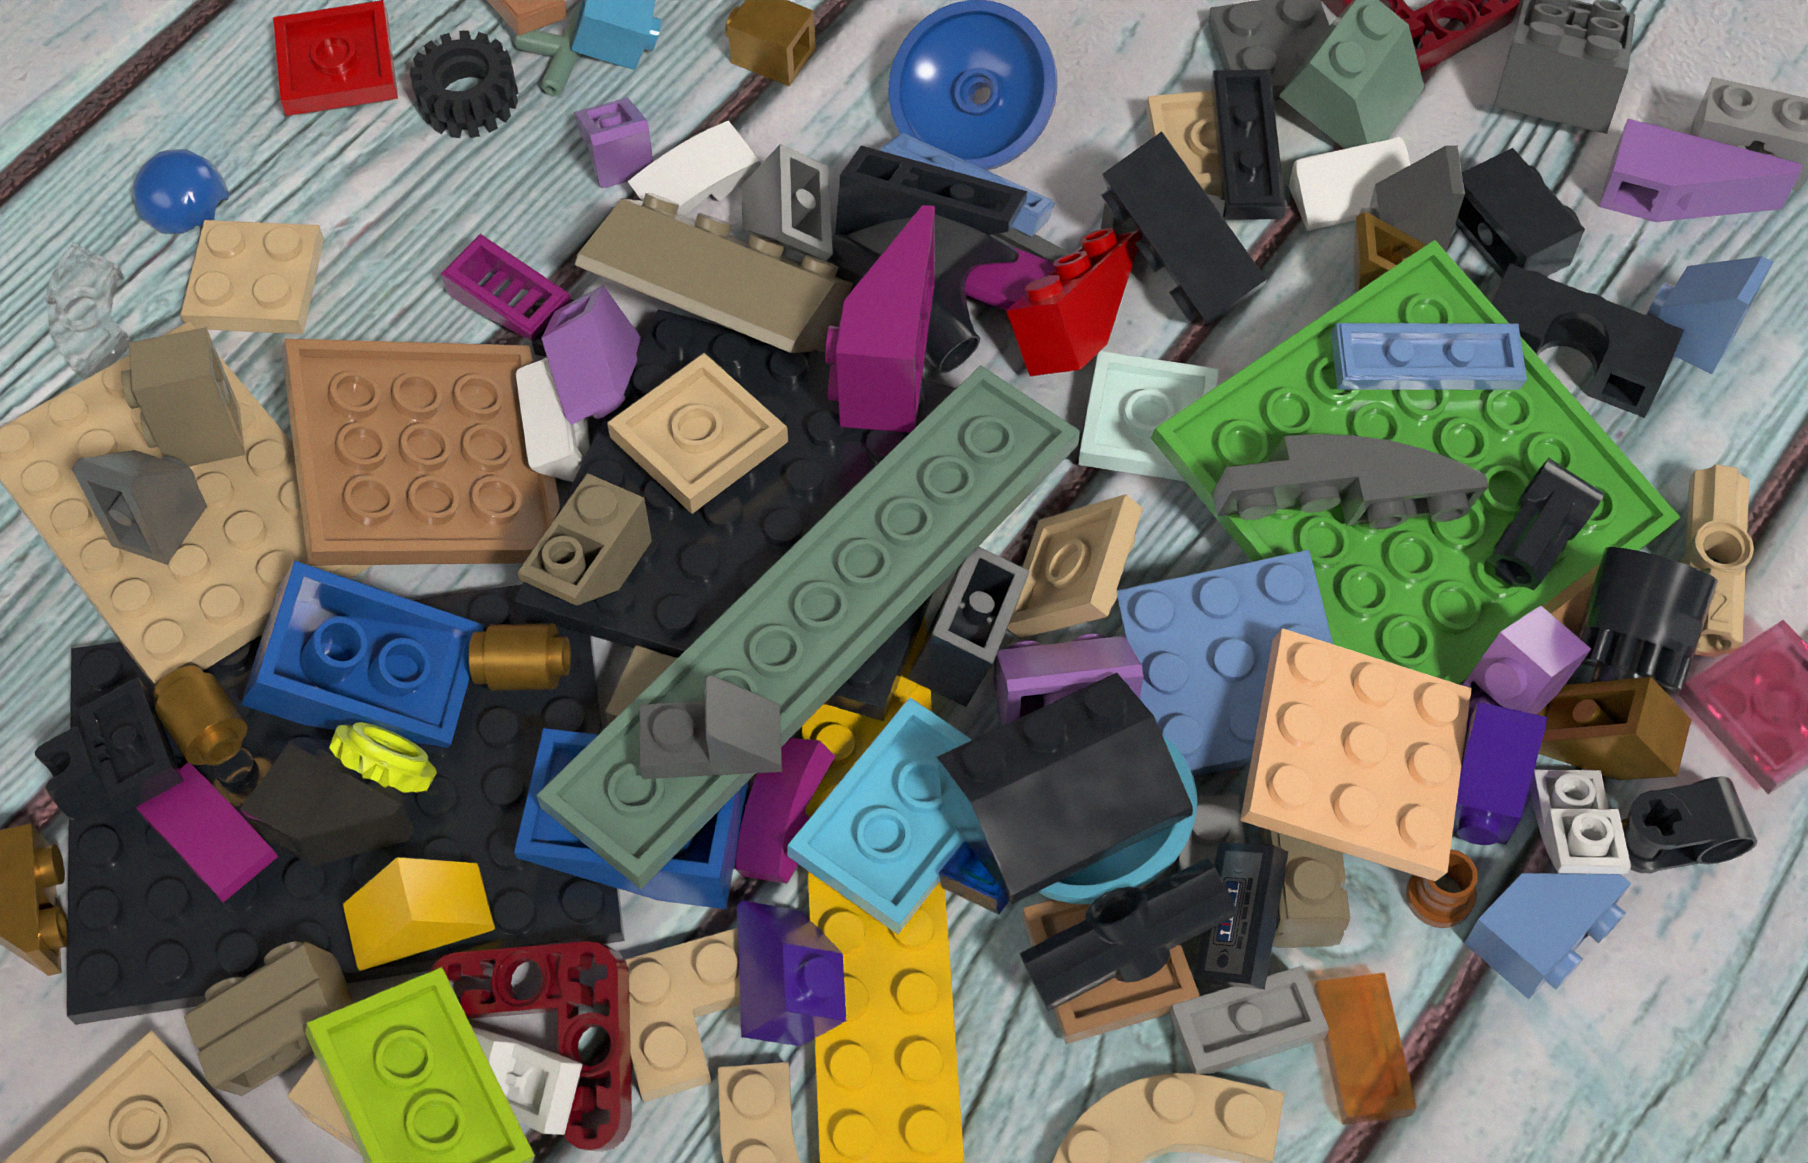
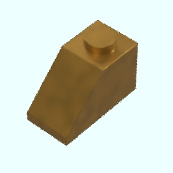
M1652 677L1564 685L1560 692L1537 714L1547 717L1539 754L1586 770H1601L1602 775L1616 780L1677 777L1692 719Z

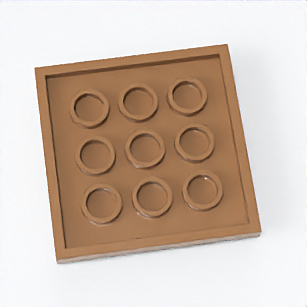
M285 338L282 349V361L309 566L524 563L553 523L560 509L555 477L540 474L532 470L528 464L516 372L519 368L533 363L530 346Z

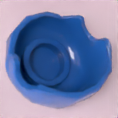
M188 149L164 150L157 153L140 168L133 184V197L140 218L162 234H184L195 226L203 225L204 220H215V211L219 201L229 199V191L221 173L209 160Z

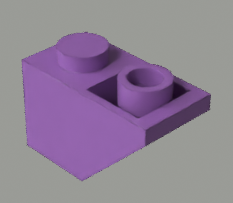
M604 285L556 310L542 336V342L563 413L571 425L590 415H593L596 419L605 417L625 400L624 392L637 362L636 353L643 341Z
M1540 605L1498 634L1462 686L1471 688L1467 724L1477 702L1537 715L1560 692L1591 648Z

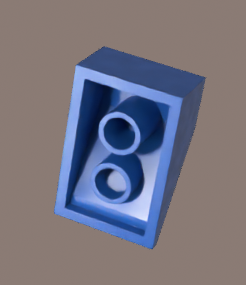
M294 561L278 586L240 705L303 725L333 730L339 725H353L357 722L369 723L393 731L414 743L448 748L453 740L471 675L469 668L470 640L474 632L483 631L484 625Z
M543 728L514 850L516 858L658 901L719 909L727 908L739 833L749 790L748 781L640 889L540 808L537 794L598 736L596 734Z

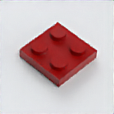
M384 0L273 17L280 100L286 116L398 99L389 20Z

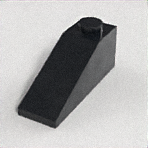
M861 145L840 174L835 234L843 233L847 235L886 221L913 217L922 205L935 206V214L974 227L988 235L1005 233L1009 231L1024 206L1028 191Z

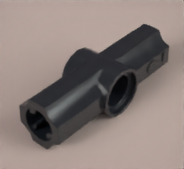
M1207 857L1143 891L1136 887H1123L1103 894L1088 907L1085 914L1086 920L1019 953L1042 1002L1049 1012L1113 978L1128 983L1151 977L1168 962L1171 955L1170 949L1237 916L1235 912L1236 907L1216 867Z

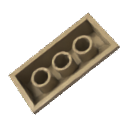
M647 192L643 201L621 198L577 255L575 266L790 353L811 352L812 350L826 351L828 328L830 325H839L844 300L850 294L853 283L835 277L838 266L809 255H804L802 263L782 256L785 246L781 243L755 234L750 235L748 242L729 235L732 227L731 224L702 213H698L695 221L677 214L680 204Z

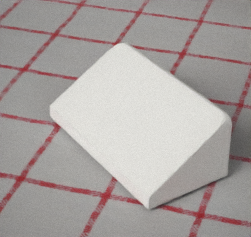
M1398 137L1296 160L1293 163L1288 187L1307 231L1355 221L1356 217L1360 214L1361 208H1369L1375 184L1410 165L1407 148L1403 139Z
M544 358L523 366L516 372L528 464L532 470L540 474L573 482L593 442L589 416L573 425L570 424L564 416L548 359Z

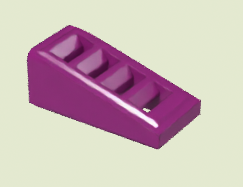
M481 233L441 273L448 295L466 307L531 341L549 324L554 312L571 301L568 292ZM489 272L495 274L483 287L478 285ZM506 280L511 282L498 297L493 295ZM522 289L529 291L513 308L508 305ZM539 298L546 300L529 319L523 315Z

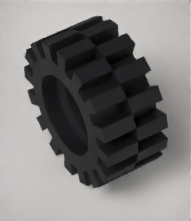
M469 30L459 31L458 40H451L450 33L440 35L442 42L440 46H437L432 40L424 45L426 55L417 52L413 59L415 67H410V77L419 112H421L422 118L427 125L432 122L434 131L440 134L448 127L450 136L453 138H460L462 130H468L470 138L480 137L479 127L485 126L489 133L498 129L496 118L505 123L510 119L511 113L509 108L516 109L518 99L516 94H518V88L510 55L507 50H503L501 42L495 38L489 43L488 35L478 32L475 40H471ZM463 78H479L484 80L478 86L465 91L446 89L453 82Z

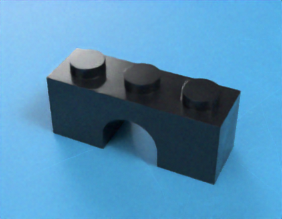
M1513 264L1509 265L1492 301V305L1509 324L1519 325L1520 336L1537 355L1548 348L1556 346L1570 347L1583 353L1590 360L1594 368V380L1587 396L1643 418L1646 417L1657 395L1684 332V329L1665 323L1658 317L1644 315L1610 302L1600 295L1581 291L1552 280L1542 273L1529 271Z

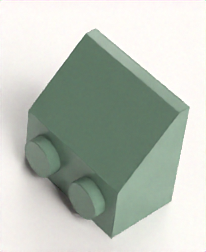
M1353 0L1332 22L1279 96L1344 149L1388 140L1424 89L1409 24L1379 0Z

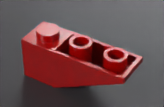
M1104 228L1083 236L1080 239L1081 246L1073 253L1053 262L1054 269L1045 277L1029 283L1025 287L1026 294L1006 310L1029 377L1081 370L1108 344L1138 250L1135 243L1141 239L1139 231L1115 234L1113 228Z

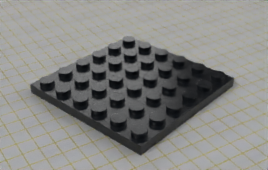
M658 309L636 353L637 362L624 392L625 400L616 410L605 416L556 515L557 517L588 473L645 499L652 542L618 591L576 606L523 582L514 603L518 615L545 623H554L556 626L630 648H635L637 645L678 658L910 433L840 427L839 402L828 400L831 364H826L825 353L814 350L811 352L790 353L731 328ZM705 353L787 426L788 442L692 514L610 438L607 422ZM922 379L916 427L956 388ZM933 593L824 704L880 721L885 720Z

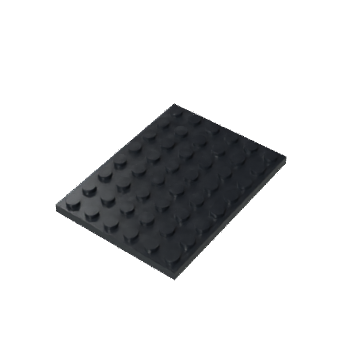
M522 585L412 600L483 624L482 632H486L490 625L545 624V622L517 614L514 600ZM556 626L559 636H567L571 647L570 672L568 676H560L556 689L492 691L487 684H475L470 675L451 745L446 748L415 743L426 752L428 761L436 769V775L428 790L421 792L403 793L394 787L387 786L384 788L378 782L365 779L357 771L346 768L341 759L335 757L329 748L335 733L333 729L303 725L240 705L263 634L204 670L203 673L212 674L219 682L246 722L247 733L242 741L240 750L228 761L219 765H191L241 814L278 857L225 902H222L188 867L179 854L147 823L136 808L121 815L111 803L84 819L75 821L69 818L66 1016L75 1025L196 1007L206 1001L205 993L210 987L229 978L247 977L265 966L264 958L271 950L290 942H307L332 953L339 962L346 982L353 983L430 971L433 964L440 958L457 952L584 941L601 944L625 941L620 891L618 888L516 858L514 854L543 728L596 735L602 732L592 636ZM120 642L71 649L70 729L78 726L84 733L85 730L78 709L137 677L150 691L156 705L157 701L153 695L155 688ZM163 725L178 767L181 769L188 761ZM396 858L478 863L496 930L359 971L356 965L343 903Z

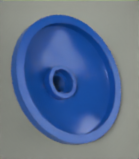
M988 0L956 2L942 7L925 17L910 31L899 47L889 77L888 95L891 114L900 134L905 133L989 171L1018 158L1036 142L1044 131L1056 102L1058 87L1057 68L1053 53L1045 37L1019 11L1002 3ZM983 87L989 88L990 96L988 100L983 104H974V94L976 91Z

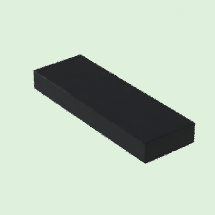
M1270 69L1213 70L1211 90L1222 200H1225L1224 220L1283 219L1286 205Z

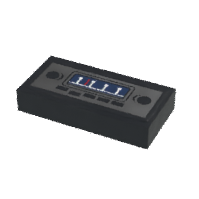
M1218 842L1214 866L1231 895L1236 907L1235 912L1237 916L1202 933L1194 974L1195 979L1210 984L1265 990L1288 851L1275 845Z

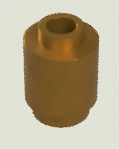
M554 623L490 625L486 632H474L472 634L469 646V668L472 680L475 684H487L492 691L556 689L560 676H568L570 672V642L567 636H559L558 629Z
M191 665L178 668L159 681L153 693L157 701L155 712L189 763L194 765H219L236 755L246 736L247 724L212 674L203 673L201 668Z

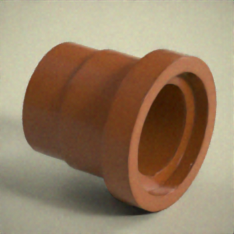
M1450 849L1448 871L1445 876L1452 878L1459 885L1461 892H1446L1440 889L1434 881L1413 874L1408 881L1406 887L1407 903L1413 914L1427 925L1437 928L1454 927L1465 921L1474 908L1477 897V869L1467 855L1457 850Z

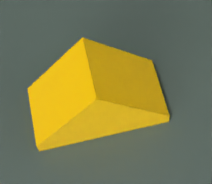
M396 858L343 903L356 965L359 971L496 930L478 863Z

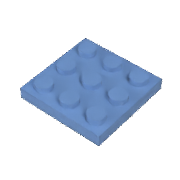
M1309 550L1118 590L1117 601L1125 636L1142 666L1144 677L1140 700L1154 715L1161 733L1179 749L1193 776L1251 764L1272 641L1282 628L1333 644Z

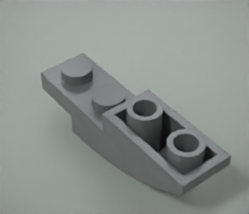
M1312 434L1284 436L1267 463L1226 467L1212 494L1217 516L1239 514L1241 519L1255 520L1270 516L1278 509L1301 507L1304 512L1316 513L1334 508L1341 502L1346 526L1369 523L1372 529H1387L1406 522L1408 518L1431 516V520L1434 522H1448L1459 519L1470 512V508L1486 491L1489 485L1485 474L1454 459L1423 448L1390 440L1355 435Z

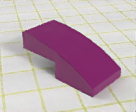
M790 738L781 747L782 772L757 773L745 807L737 845L735 870L743 877L786 884L791 879L798 863L787 856L788 844L810 819L804 810L835 758V755L820 740Z
M188 762L180 769L183 782L137 806L136 809L147 823L179 854L199 879L222 902H225L278 856L241 814Z

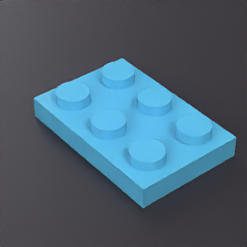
M909 698L788 844L787 856L893 932L899 934L968 846L965 839L943 811L937 756L972 741V739L912 698Z

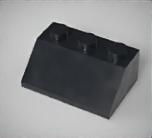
M1117 672L937 756L943 811L1011 904L1193 815L1192 803L1154 715Z

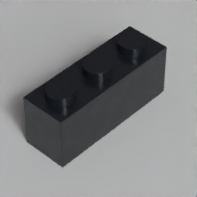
M1162 131L1102 174L1104 182L1109 188L1101 194L1102 199L1120 224L1130 218L1143 238L1135 243L1137 249L1155 273L1165 267L1177 284V287L1171 290L1169 294L1189 322L1199 316L1207 327L1266 285L1267 279Z

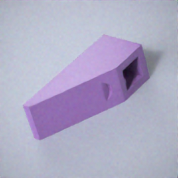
M1627 118L1611 160L1599 207L1653 222L1779 210L1783 208L1801 173L1802 164Z

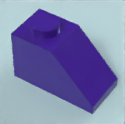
M1477 702L1466 727L1453 833H1457L1462 840L1476 845H1492L1495 843L1507 845L1522 817L1545 732L1547 717Z
M746 900L737 905L741 1037L802 1046L815 1039V1037H819L846 1022L843 953L810 921L803 911Z

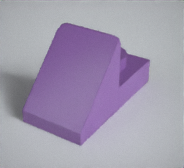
M628 97L574 112L579 133L588 145L597 181L601 188L628 182L653 162L647 119Z

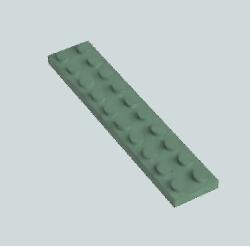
M980 365L537 794L540 808L638 888L642 889L755 773L642 779L639 766L640 705L705 701V676H715L780 705L782 747L963 563L964 559L973 553L1078 446L1080 430Z

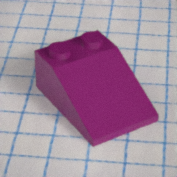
M921 206L846 297L843 303L840 326L830 325L828 328L826 364H831L828 400L839 402L840 427L911 433L916 428L935 288V206Z

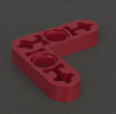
M1353 0L1321 1L1338 17ZM1379 0L1409 24L1414 46L1418 45V49L1415 52L1420 72L1433 67L1507 27L1513 22L1520 0H1488L1485 4H1483L1484 0H1435L1413 11L1403 0ZM1444 17H1451L1461 21L1465 28L1459 31H1450L1441 27L1437 21Z
M584 941L457 952L445 955L433 964L429 972L442 967L449 982L460 980L462 974L480 980L491 979L493 991L485 989L467 990L463 992L461 998L456 996L467 1019L558 1012V1055L582 1064L566 1131L563 1135L570 1144L578 1149L599 1152L614 1149L624 1141L630 1131L632 1121L630 995L627 962L618 951L601 943ZM593 957L596 964L607 967V978L600 979L595 983L594 997L596 1004L609 1006L610 1013L608 1016L590 1012L579 1015L580 1005L593 1008L592 988L589 985L580 983L579 979L581 971L591 969ZM534 961L542 970V986L535 996L523 1001L518 999L512 990V975L522 963ZM601 1026L610 1035V1053L602 1063L590 1067L579 1056V1040L589 1028ZM581 1076L593 1079L611 1077L610 1088L596 1085V1103L598 1108L606 1109L610 1112L609 1123L598 1126L597 1138H595L594 1129L583 1127L582 1125L583 1113H589L594 1110L595 1091L594 1088L580 1087Z

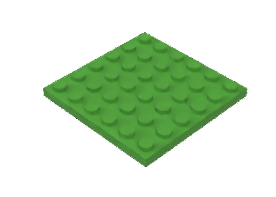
M1433 240L1157 426L1150 438L1252 562L1306 550L1310 551L1334 645L1459 685L1466 681L1502 630L1540 605L1543 606L1601 562L1606 547H1620L1640 551L1671 528L1681 518L1521 336L1527 381L1520 390L1337 389L1331 332L1336 323L1509 324L1436 240ZM1312 434L1355 435L1390 440L1423 448L1454 459L1485 474L1489 485L1486 491L1470 508V512L1459 519L1448 522H1434L1431 520V516L1408 518L1406 522L1387 529H1372L1369 523L1346 526L1341 502L1334 508L1316 513L1304 512L1301 507L1278 509L1270 516L1255 520L1241 519L1239 514L1217 516L1212 494L1226 467L1267 463L1284 436ZM1548 458H1551L1602 491L1604 496L1581 531L1573 540L1567 541L1542 583L1534 591L1520 586L1513 587L1495 575V569L1487 559L1504 530L1519 511L1520 507L1516 506V503L1543 463Z

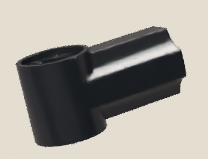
M1548 458L1518 499L1516 506L1520 507L1512 522L1508 524L1487 559L1495 569V575L1513 587L1520 586L1534 591L1542 583L1567 541L1573 540L1590 519L1601 502L1604 493L1559 463Z

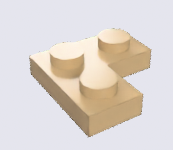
M738 928L625 959L629 972L631 1057L643 1102L712 1083L695 1018L740 1005Z

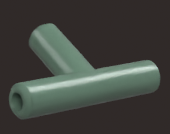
M581 3L577 4L563 36L537 30L520 36L515 34L514 43L518 50L553 57L541 83L542 89L551 96L562 94L580 54L571 51Z

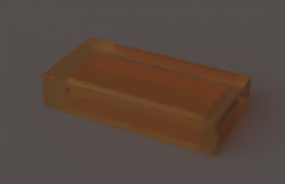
M1385 973L1316 981L1313 991L1329 1027V1032L1323 1040L1342 1125L1412 1116L1417 1107Z

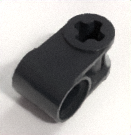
M1723 776L1703 779L1689 785L1650 790L1642 793L1630 806L1628 818L1621 821L1631 864L1630 870L1638 873H1655L1657 871L1695 864L1709 865L1726 862L1749 852L1758 842L1732 780Z

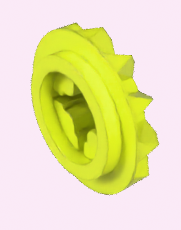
M357 722L353 725H339L335 729L329 748L335 757L341 759L346 768L357 771L365 779L378 782L384 788L387 786L394 787L403 793L428 790L436 775V769L428 761L426 752L412 741L383 727L363 722Z

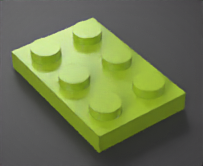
M442 967L307 1023L305 1035L365 1163L533 1162L535 1155Z

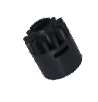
M1606 547L1577 637L1591 648L1582 661L1584 665L1595 667L1591 682L1652 677L1660 687L1676 692L1683 690L1718 580L1704 571L1665 557L1627 548Z

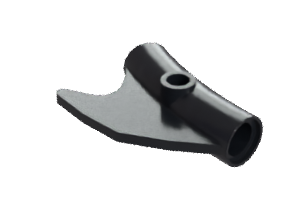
M935 214V288L925 357L942 374L948 373L963 364L980 344V337L973 328L966 301L965 287L969 274L979 266L1015 263L1019 258V253L1012 247L979 229ZM912 217L886 221L847 235L843 233L834 234L832 236V255L826 261L838 266L835 277L853 283L852 291Z

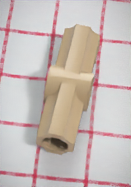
M1715 464L1711 468L1695 470L1689 480L1685 554L1680 562L1704 571L1718 580L1695 655L1711 658L1723 654H1736L1743 641L1745 570L1752 558L1754 547L1753 541L1747 533L1749 478L1742 476L1736 467ZM1709 557H1712V558L1717 559V560H1718L1719 562H1721L1722 564L1717 563V562H1714V561H1713L1712 559H1710Z

